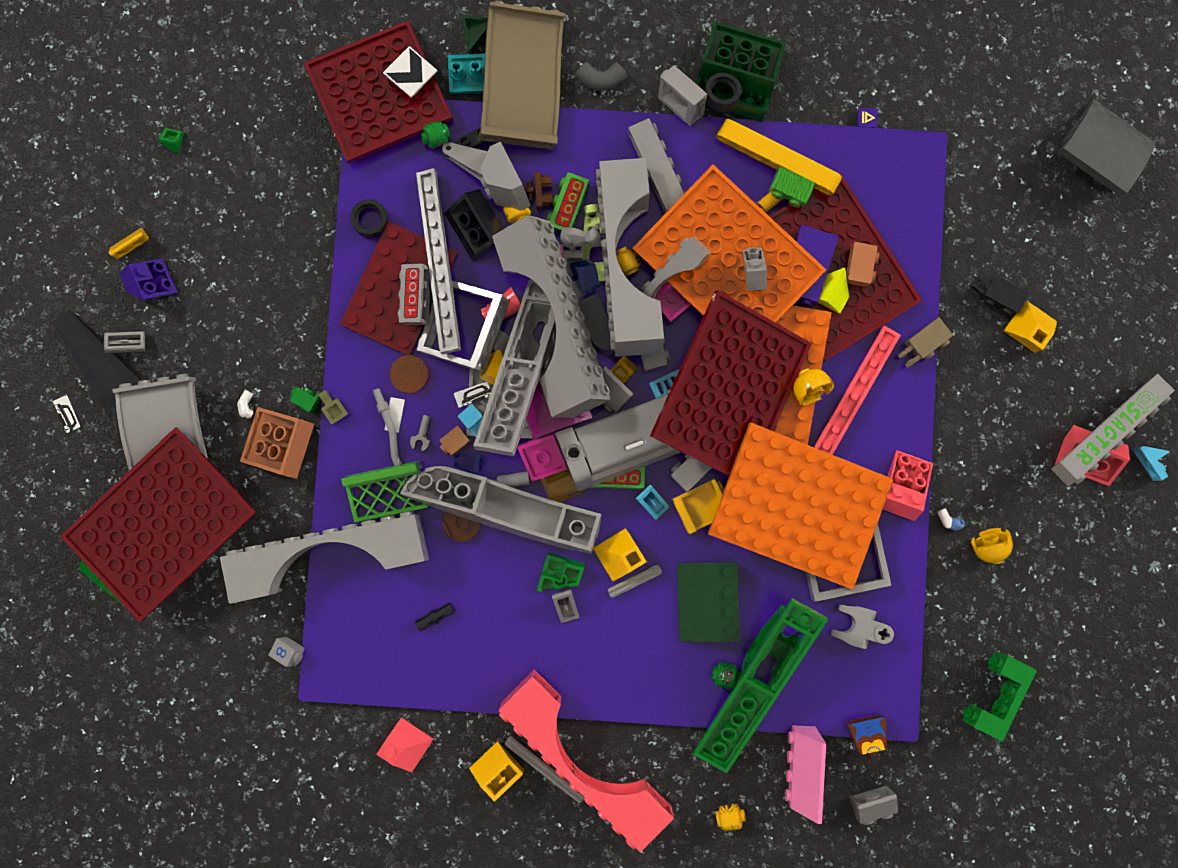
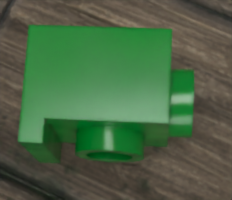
M296 386L290 394L291 402L313 414L322 401L318 394H315V392L306 387L302 390Z

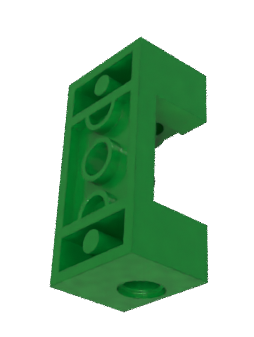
M995 651L988 660L989 666L987 669L1008 679L1000 689L1001 695L993 703L992 713L970 703L969 707L967 706L963 712L962 721L1003 742L1037 670L1008 655Z

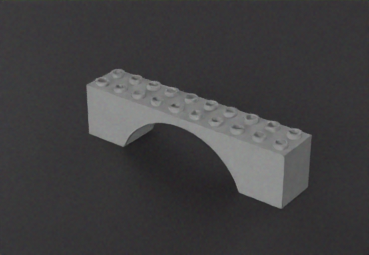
M646 158L599 161L600 169H596V185L603 247L607 312L609 316L611 350H615V357L663 353L664 332L661 302L635 288L625 277L616 257L617 244L624 230L633 220L647 212L649 208Z
M527 215L496 233L492 238L503 271L529 277L539 285L550 301L556 322V343L551 362L545 374L541 377L540 383L551 416L574 418L610 401L609 388L605 384L603 370L598 364L597 353L590 340V332L585 326V318L580 311L578 297L572 287V279L567 273L566 262L560 252V244L555 238L554 227L548 220Z
M414 511L401 513L400 518H395V516L380 518L381 522L378 523L376 520L361 522L362 526L359 527L357 524L342 526L341 531L338 528L323 530V535H320L319 532L303 535L304 539H301L300 536L284 539V543L273 541L264 543L265 547H262V545L246 547L245 552L243 549L227 551L226 556L220 557L229 604L278 593L283 576L291 564L309 549L328 542H340L359 547L374 556L385 570L427 561L429 556L420 514H414Z

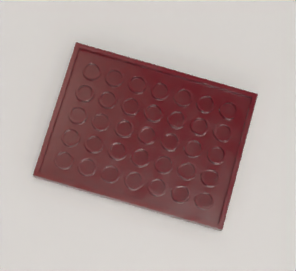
M843 176L832 196L813 189L806 205L797 208L788 204L769 216L795 241L797 240L798 236L796 235L801 225L839 236L827 274L842 268L847 269L850 247L854 242L878 246L879 259L877 264H874L873 271H876L874 282H871L868 287L848 284L849 298L840 314L818 302L815 305L805 306L800 303V300H797L793 305L832 312L823 358L824 362L922 302L919 294Z
M715 290L650 437L730 476L749 423H754L774 431L812 343L723 292Z
M175 427L60 537L138 622H143L244 526L257 511L178 427Z

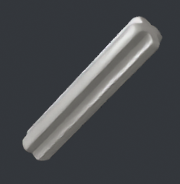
M654 565L608 588V593L611 598H614L660 575L662 571L659 565Z

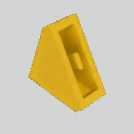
M496 350L490 354L484 373H481L479 377L493 386L503 359L501 350Z

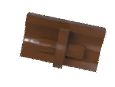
M534 172L535 188H533L532 182H527V188L524 190L529 202H533V195H536L537 211L543 210V207L553 205L552 193L542 194V188H551L552 182L550 175H540V172Z

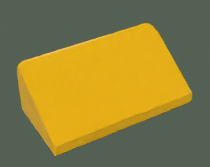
M140 228L110 247L109 254L119 259L148 241L149 237Z

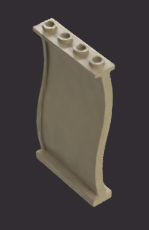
M490 1L486 31L483 102L479 140L550 150L555 149L558 140L561 47L565 13L558 10H543L540 7L530 8L523 7L521 4L511 5L504 4L502 1Z

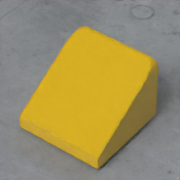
M623 356L610 371L625 384L637 371L638 367L627 357Z

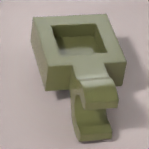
M325 390L318 394L326 405L321 410L331 425L349 415L338 398L332 400L330 394Z

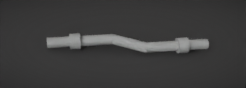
M378 388L373 390L377 401L376 407L378 412L382 414L389 432L391 458L394 466L400 465L402 463L398 452L397 432L388 411L390 409L389 405L384 401L381 390Z

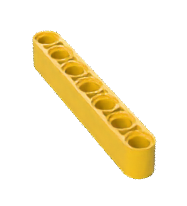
M725 119L716 135V138L722 143L776 170L783 167L815 182L814 189L826 195L832 196L842 179V176L837 172L733 120Z

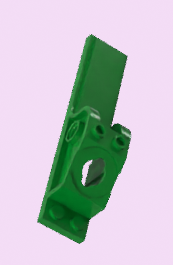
M791 598L786 607L781 605L749 648L735 687L693 750L694 756L728 773L827 623L828 617ZM786 625L798 630L796 634L791 636H784L782 634ZM769 654L777 658V661L771 670L767 685L753 676L761 661H764Z

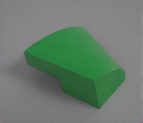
M548 552L537 591L542 592L543 589L550 588L561 589L564 586H579L585 563Z

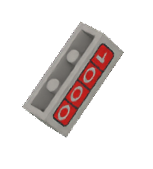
M402 264L399 273L401 281L398 294L400 299V309L398 310L399 323L405 325H429L431 282L429 266L424 264Z

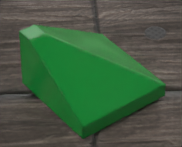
M165 128L158 142L171 151L179 153L184 132Z

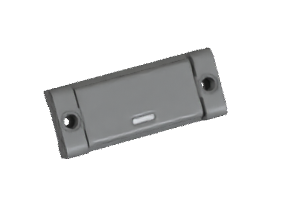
M670 389L667 390L665 396L575 430L571 426L555 432L578 492L681 453L650 437Z

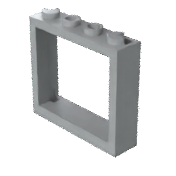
M452 281L454 289L493 300L471 361L450 354H441L440 351L431 349L437 334L433 303L429 315V325L424 326L423 334L418 341L417 351L484 373L510 300L501 294Z
M878 523L872 538L881 578L855 583L853 590L839 586L819 591L816 576L805 572L812 601L816 602L891 586Z

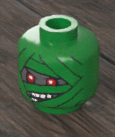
M435 121L424 125L423 133L420 136L424 145L427 144L431 149L446 144L448 138H450V133L445 123Z
M719 662L717 666L714 665L711 681H714L716 687L733 689L741 673L738 672L735 664Z

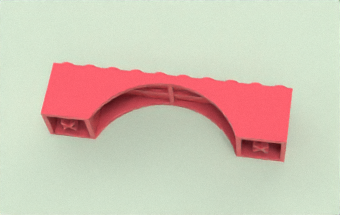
M534 669L501 702L498 710L500 712L499 716L506 723L510 722L514 726V731L520 737L524 736L528 740V745L534 751L538 750L542 754V759L548 765L552 764L556 768V773L562 779L566 778L570 782V787L576 793L580 792L584 796V801L590 807L594 806L598 810L599 816L604 821L608 820L612 824L613 830L618 835L622 834L632 849L636 848L641 852L674 819L672 806L645 779L624 784L609 783L595 779L579 769L566 754L557 730V714L561 706L562 696Z

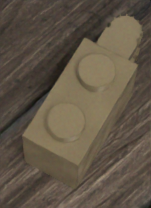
M938 317L904 342L907 348L900 352L898 356L899 358L905 357L911 351L915 357L906 362L905 365L908 368L923 358L925 360L931 358L935 354L934 350L940 347L942 349L950 343L948 339L953 334Z

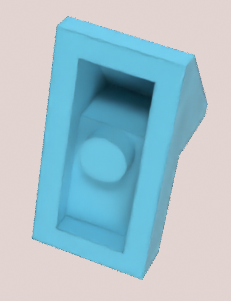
M471 404L458 415V418L476 437L483 415Z
M1146 446L1134 447L1132 449L1153 481H1162L1168 477L1165 472V466L1158 459L1168 454L1169 451Z

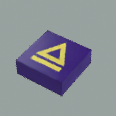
M859 108L857 110V127L877 128L878 109Z

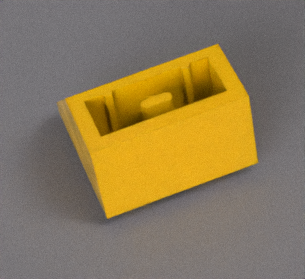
M499 741L469 768L480 787L494 802L524 773V768Z

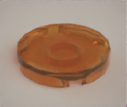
M405 355L398 358L390 369L392 384L404 393L418 392L428 381L429 371L426 364L414 355Z

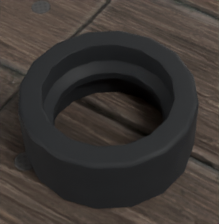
M717 73L711 76L704 90L707 93L706 104L718 112H728L734 109L738 104L742 91L738 79L727 73ZM716 85H724L730 88L734 95L729 100H721L715 97L711 90Z
M371 199L358 202L353 207L350 215L354 229L362 236L368 238L381 235L389 221L388 214L383 205ZM374 208L379 211L381 216L380 224L374 229H364L359 223V214L362 210Z

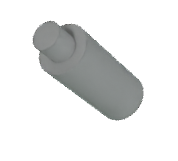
M528 472L497 476V479L493 480L512 488L530 485Z

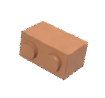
M854 242L851 245L846 269L847 284L868 287L871 282H874L876 271H873L874 264H877L879 259L878 246Z

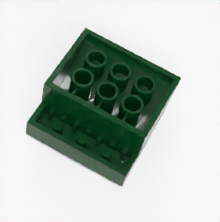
M714 21L695 84L704 91L706 83L711 76L717 73L733 75L740 82L742 91L738 104L728 112L763 122L776 83L786 42ZM716 85L711 90L713 95L721 100H729L734 95L732 90L724 85Z

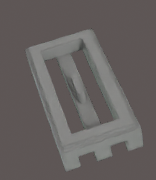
M145 332L104 333L105 353L146 352ZM125 338H140V340H128ZM109 339H125L120 341H109Z

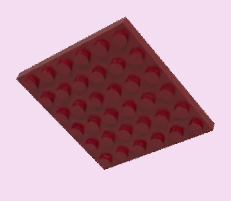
M408 20L304 62L307 73L348 164L423 133V127L426 124L440 121L444 124L453 120L434 76L411 98L383 74L409 46L426 60Z

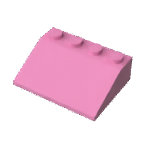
M792 725V732L788 733L791 751L787 752V762L790 763V770L786 771V781L789 782V789L785 790V801H788L790 808L817 824H822L826 743L815 726Z

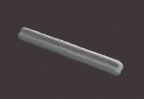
M512 736L506 740L505 746L575 801L581 803L584 800V796L580 792L576 793L570 787V782L566 778L562 779L551 766Z

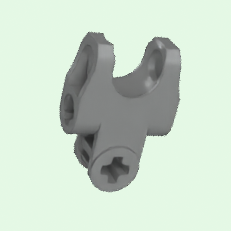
M838 605L837 610L851 616L852 626L847 631L832 630V636L863 649H867L869 640L881 644H887L892 641L894 637L893 629L886 624L874 621L877 611L860 606ZM884 631L886 632V635L881 636L878 634V632Z

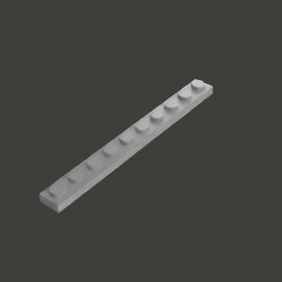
M432 168L418 172L416 175L439 349L441 354L460 351L461 346L437 171Z

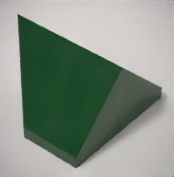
M462 14L468 54H474L486 39L488 18Z

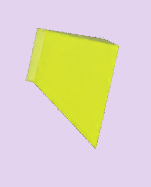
M845 268L826 275L818 300L819 304L840 314L849 298Z

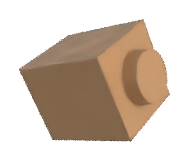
M456 426L440 439L442 443L440 448L446 455L450 453L454 456L471 441L462 429Z

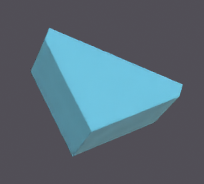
M651 485L635 498L655 520L669 508V505Z

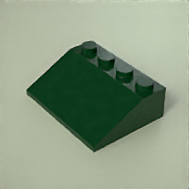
M737 562L677 563L679 641H740Z

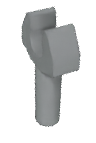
M423 415L419 433L410 439L412 449L416 448L417 441L419 440L423 441V452L430 446V441L426 437L430 416Z

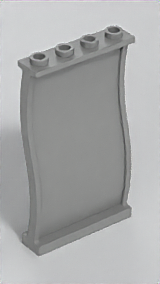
M188 374L176 375L177 379L170 380L169 377L157 378V382L150 383V380L139 381L138 385L131 386V383L120 384L119 388L112 389L113 393H115L119 431L129 470L175 427H178L208 459L197 410L195 377H189Z

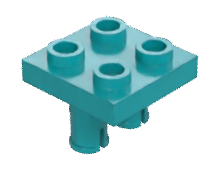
M485 54L448 55L450 95L483 93Z

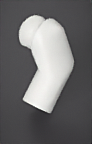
M244 390L237 402V407L242 418L250 419L253 415V410L249 409L248 403L253 393Z

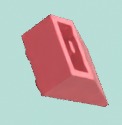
M896 450L887 477L893 479L882 510L915 521L924 511L933 463Z

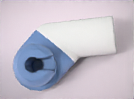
M946 508L937 511L945 528L958 531L965 526L963 519L950 517Z

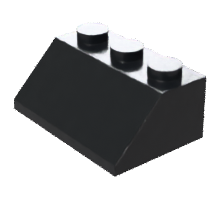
M481 189L465 192L444 214L472 261H476L496 249L492 236L504 228Z

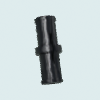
M449 602L436 610H431L426 616L415 620V624L421 632L431 625L439 624L441 620L454 614V608Z

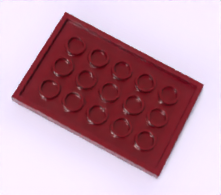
M388 221L340 325L407 356H411L425 325H405L399 323L398 310L400 309V299L398 294L401 286L399 273L402 264H424L428 266L425 237ZM447 248L451 270L458 252ZM430 282V306H429V315H430L431 306H432V303H433L431 282Z

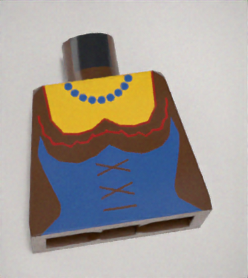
M877 714L845 721L856 752L860 755L866 754L869 764L880 762L878 751L887 749L885 716Z

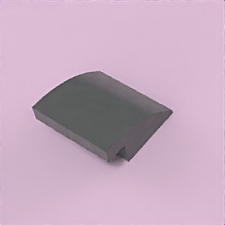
M1093 99L1060 144L1063 147L1058 153L1122 197L1129 192L1143 171L1153 152L1155 142Z

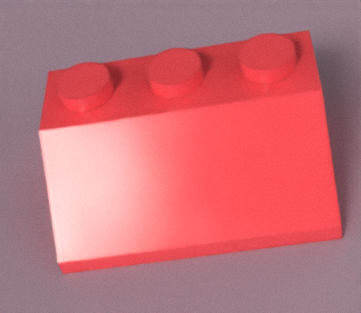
M1073 425L1063 440L1055 465L1084 440L1091 431ZM1122 444L1116 450L1111 449L1109 451L1111 455L1103 462L1099 460L1097 462L1099 466L1091 473L1088 471L1085 473L1086 478L1110 486L1130 460L1128 445Z

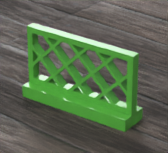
M420 460L347 475L342 478V484L346 487L354 522L428 508L429 505H416L410 501V498L407 499L399 494L403 485L406 484L408 477L421 472ZM395 479L401 483L397 491L387 486L390 480ZM372 483H377L383 487L378 495L369 490ZM353 487H359L364 490L360 499L353 495ZM385 489L394 494L390 502L380 497ZM366 493L376 498L372 506L362 501ZM396 496L406 502L400 509L392 505ZM378 500L387 506L384 512L374 509ZM360 504L369 509L367 514L361 517L358 516L357 511Z

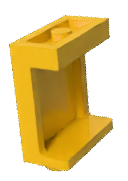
M713 479L672 499L688 534L696 532V530L712 523L722 497V492H724L720 481L716 482Z

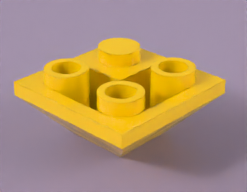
M1026 300L1019 314L1013 316L1004 332L1036 353L1043 350L1054 335L1057 321Z
M626 528L593 548L612 581L619 579L647 562Z

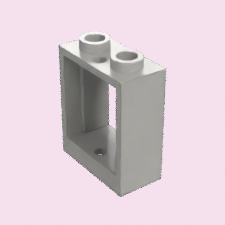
M675 65L669 70L663 71L660 76L658 99L689 126H692L704 114L707 93Z

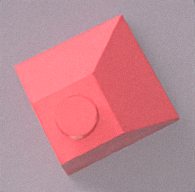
M401 717L376 755L393 766L412 772L434 738Z

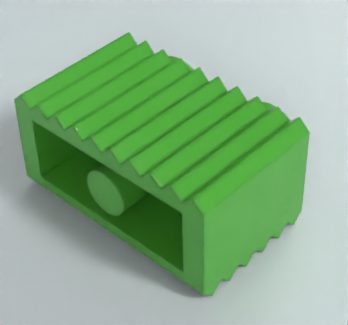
M780 167L768 191L772 193L774 198L779 200L784 198L789 201L791 206L799 208L806 205L815 182Z

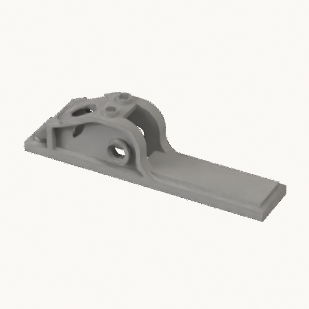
M531 279L528 281L473 445L475 450L509 456L515 455L537 383L540 382L541 377L549 367L554 353L556 322L553 309L544 291ZM539 322H544L546 325L538 344L533 338V331Z

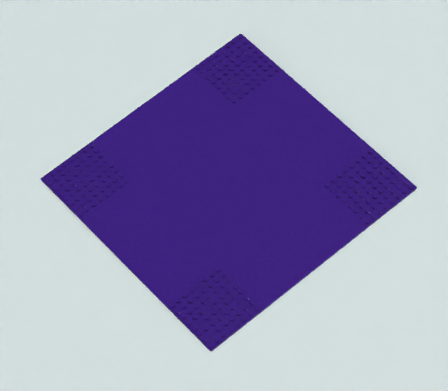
M445 100L453 117L452 121L445 123L450 133L447 143L456 144L461 136L480 128L482 102ZM559 107L558 140L554 150L502 143L524 189L527 188V182H532L533 188H535L534 172H540V175H550L552 187L542 188V194L552 193L554 201L556 194L559 195L562 189L559 188L562 177L566 178L568 172L589 179V187L574 228L584 231L585 222L583 207L598 204L596 169H600L599 161L639 158L628 135V127L648 118L651 123H655L659 132L657 136L659 140H663L666 146L665 153L667 158L671 157L673 161L675 175L678 174L681 178L682 185L680 186L683 192H687L713 164L756 205L758 201L769 193L768 190L777 170L719 141L716 135L725 119L733 120L838 174L841 173L919 294L922 302L883 325L901 336L833 455L884 476L888 475L896 450L932 463L937 348L934 350L935 354L928 360L923 358L908 368L905 365L906 362L915 356L911 351L902 358H899L898 354L907 348L904 342L939 317L947 154L946 133L779 121L759 122L748 119L701 117L692 126H689L678 115ZM420 134L349 164L342 152L323 391H327L332 400L338 398L349 415L331 425L321 410L312 533L319 532L320 535H323V530L338 528L341 531L342 526L357 524L358 527L362 526L361 522L364 521L354 522L346 487L343 486L341 479L347 475L394 466L391 458L389 432L384 430L385 422L382 414L378 412L376 407L377 401L373 394V390L380 388L384 401L388 405L390 404L391 397L405 400L399 433L397 432L398 452L402 464L420 460L421 472L429 467L445 466L487 477L490 480L497 479V476L527 472L518 448L514 456L475 450L473 446L476 439L475 436H467L471 443L454 456L450 453L446 455L440 448V445H442L440 439L456 426H459L465 434L467 432V427L458 418V415L468 405L459 408L454 393L469 388V368L417 351L418 341L411 356H407L340 325L381 235L373 238L364 237L354 229L350 217L353 207L362 200L371 199L378 201L385 208L389 222L425 237L416 173L432 168L437 171L447 248L458 252L450 270L451 280L501 295L512 287L522 302L530 278L504 272L496 249L478 260L472 261L444 214L465 192L481 189L505 229L512 224L507 220L503 207L496 205L493 198H488L479 179L445 157L442 151L443 146L431 149L427 144H423ZM488 141L475 149L488 152L490 146L496 144V142ZM649 178L648 211L641 214L628 225L620 237L616 251L627 247L628 250L632 249L665 214ZM533 195L534 201L529 202L531 205L529 207L531 210L530 216L547 220L549 212L553 213L555 206L543 207V210L537 211L536 195ZM782 199L766 214L768 216L788 205L789 201ZM366 208L359 214V223L364 229H374L380 224V213L374 208ZM554 232L556 240L559 244H562L560 234ZM581 246L575 247L576 250H581L582 248ZM601 246L591 248L590 262L604 261ZM638 255L641 261V265L638 267L639 271L626 276V278L635 288L643 292L641 288L648 281L652 282L656 271ZM570 277L572 281H582L581 277ZM606 282L592 283L593 288L582 299L598 294L609 320L605 289ZM453 288L461 350L447 354L470 361L485 322L481 309L487 307V304L493 300ZM692 305L671 323L662 314L665 337L663 347L664 351L668 350L670 357L667 367L644 372L640 355L625 356L638 369L624 384L633 393V396L617 413L656 399L649 383L680 369L703 318ZM518 313L503 319L499 330L510 336ZM539 322L533 331V338L538 344L546 325L544 322ZM882 326L827 361H823L821 370L826 372L831 378L834 388L828 395L824 392L820 395L822 399L815 402L808 440L809 446L814 447ZM423 328V330H422V332H421V334H420L419 339L421 338V336H422V334H423L424 328ZM436 334L431 349L440 351L438 334ZM596 352L598 364L602 369L606 366L611 370L623 357H615V354L602 355ZM665 380L664 384L667 390L671 389L667 380ZM660 383L656 384L660 394H663L664 392ZM601 404L590 410L592 419L572 426V428L575 430L617 413L614 411L610 413ZM423 415L431 417L426 433L430 446L423 452V441H417L416 448L412 449L410 439L419 433ZM520 439L518 445L533 439ZM682 452L645 466L644 489L651 485L669 505V508L657 520L635 499L643 489L586 488L578 492L569 468L533 482L529 476L530 485L514 487L542 498L600 513L602 515L601 524L594 547L626 528L647 562L615 581H612L594 550H592V554L577 550L571 551L481 524L477 535L471 540L465 542L454 541L446 535L443 529L442 521L445 511L431 506L414 510V514H420L429 556L427 561L385 570L374 556L351 544L328 542L310 549L302 647L305 649L302 653L298 698L301 701L500 714L498 710L501 702L535 669L562 696L557 718L708 728L733 690L716 687L714 681H711L714 665L717 666L719 662L735 664L738 672L741 673L745 656L761 629L773 617L781 605L786 607L791 598L828 617V621L755 731L789 733L792 732V725L815 726L822 736L850 737L845 721L882 714L886 718L887 740L915 742L918 740L931 476L924 511L915 521L882 510L878 520L891 586L816 602L811 600L805 571L708 534L711 524L691 534L687 533L672 501L673 498L685 493V491L670 477L673 473L671 469L678 462L682 464L686 460L684 457L686 454ZM711 468L690 490L713 479L716 482L720 481L723 489H725L729 476ZM392 479L387 486L397 491L400 484L397 480ZM372 483L369 490L378 495L383 487L377 483ZM359 487L352 488L353 495L360 499L364 490ZM385 489L380 497L390 502L394 494ZM366 493L362 501L372 506L376 498ZM396 496L392 505L400 509L406 502ZM378 500L374 509L384 512L387 506ZM410 500L416 505L423 504L415 500ZM360 504L357 508L358 516H365L369 509ZM401 513L389 516H395V518H400ZM383 517L374 518V519H369V520H376V522L378 523V522H381V519H380V518H383ZM873 538L871 539L856 583L881 578ZM548 552L585 563L579 586H564L561 589L550 588L543 589L542 592L537 591ZM737 562L740 641H679L677 563ZM654 565H659L662 571L660 575L614 598L610 597L608 588ZM816 576L819 591L842 586ZM571 589L580 618L561 623L552 594ZM449 602L451 603L455 611L454 614L444 618L437 625L434 624L421 632L419 631L415 620L426 616L433 609L436 610ZM838 605L860 606L877 611L874 621L886 624L893 629L894 637L892 641L887 644H881L869 640L867 649H863L832 636V630L847 631L852 626L851 616L837 610ZM786 625L782 634L784 636H791L796 634L798 630ZM879 631L878 634L885 636L886 632ZM768 654L757 667L753 677L768 685L769 676L777 658Z

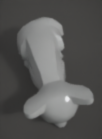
M597 223L587 232L565 227L560 234L561 242L571 252L576 250L575 247H583L587 244L599 247L602 245L600 242L601 236L597 230L600 224Z

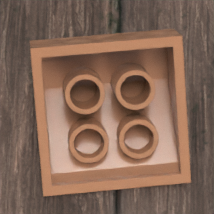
M257 407L240 462L297 479L314 423Z

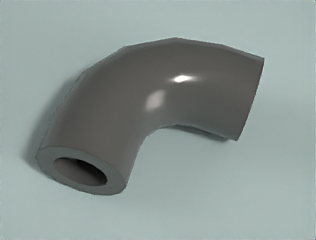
M586 62L575 73V76L584 85L599 91L614 88L628 76L626 71L616 62L606 71H597L589 62Z

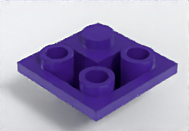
M163 259L128 264L119 274L127 292L142 301L178 293Z

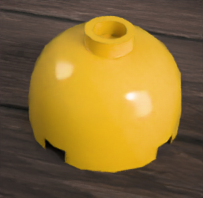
M804 369L798 374L799 377L794 383V394L800 405L801 403L803 406L810 405L821 400L820 395L824 392L828 395L833 390L834 383L826 372L822 370Z
M1001 528L988 529L980 532L979 536L981 537H978L976 540L975 537L972 538L973 550L977 557L984 562L1000 564L1012 552L1013 540L1008 530L1002 532Z

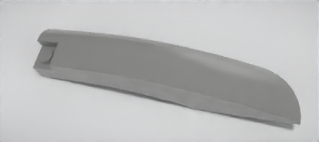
M445 466L429 467L417 475H413L406 482L400 493L407 498L492 528L567 550H577L592 554L602 518L600 513L542 498L487 479V477Z

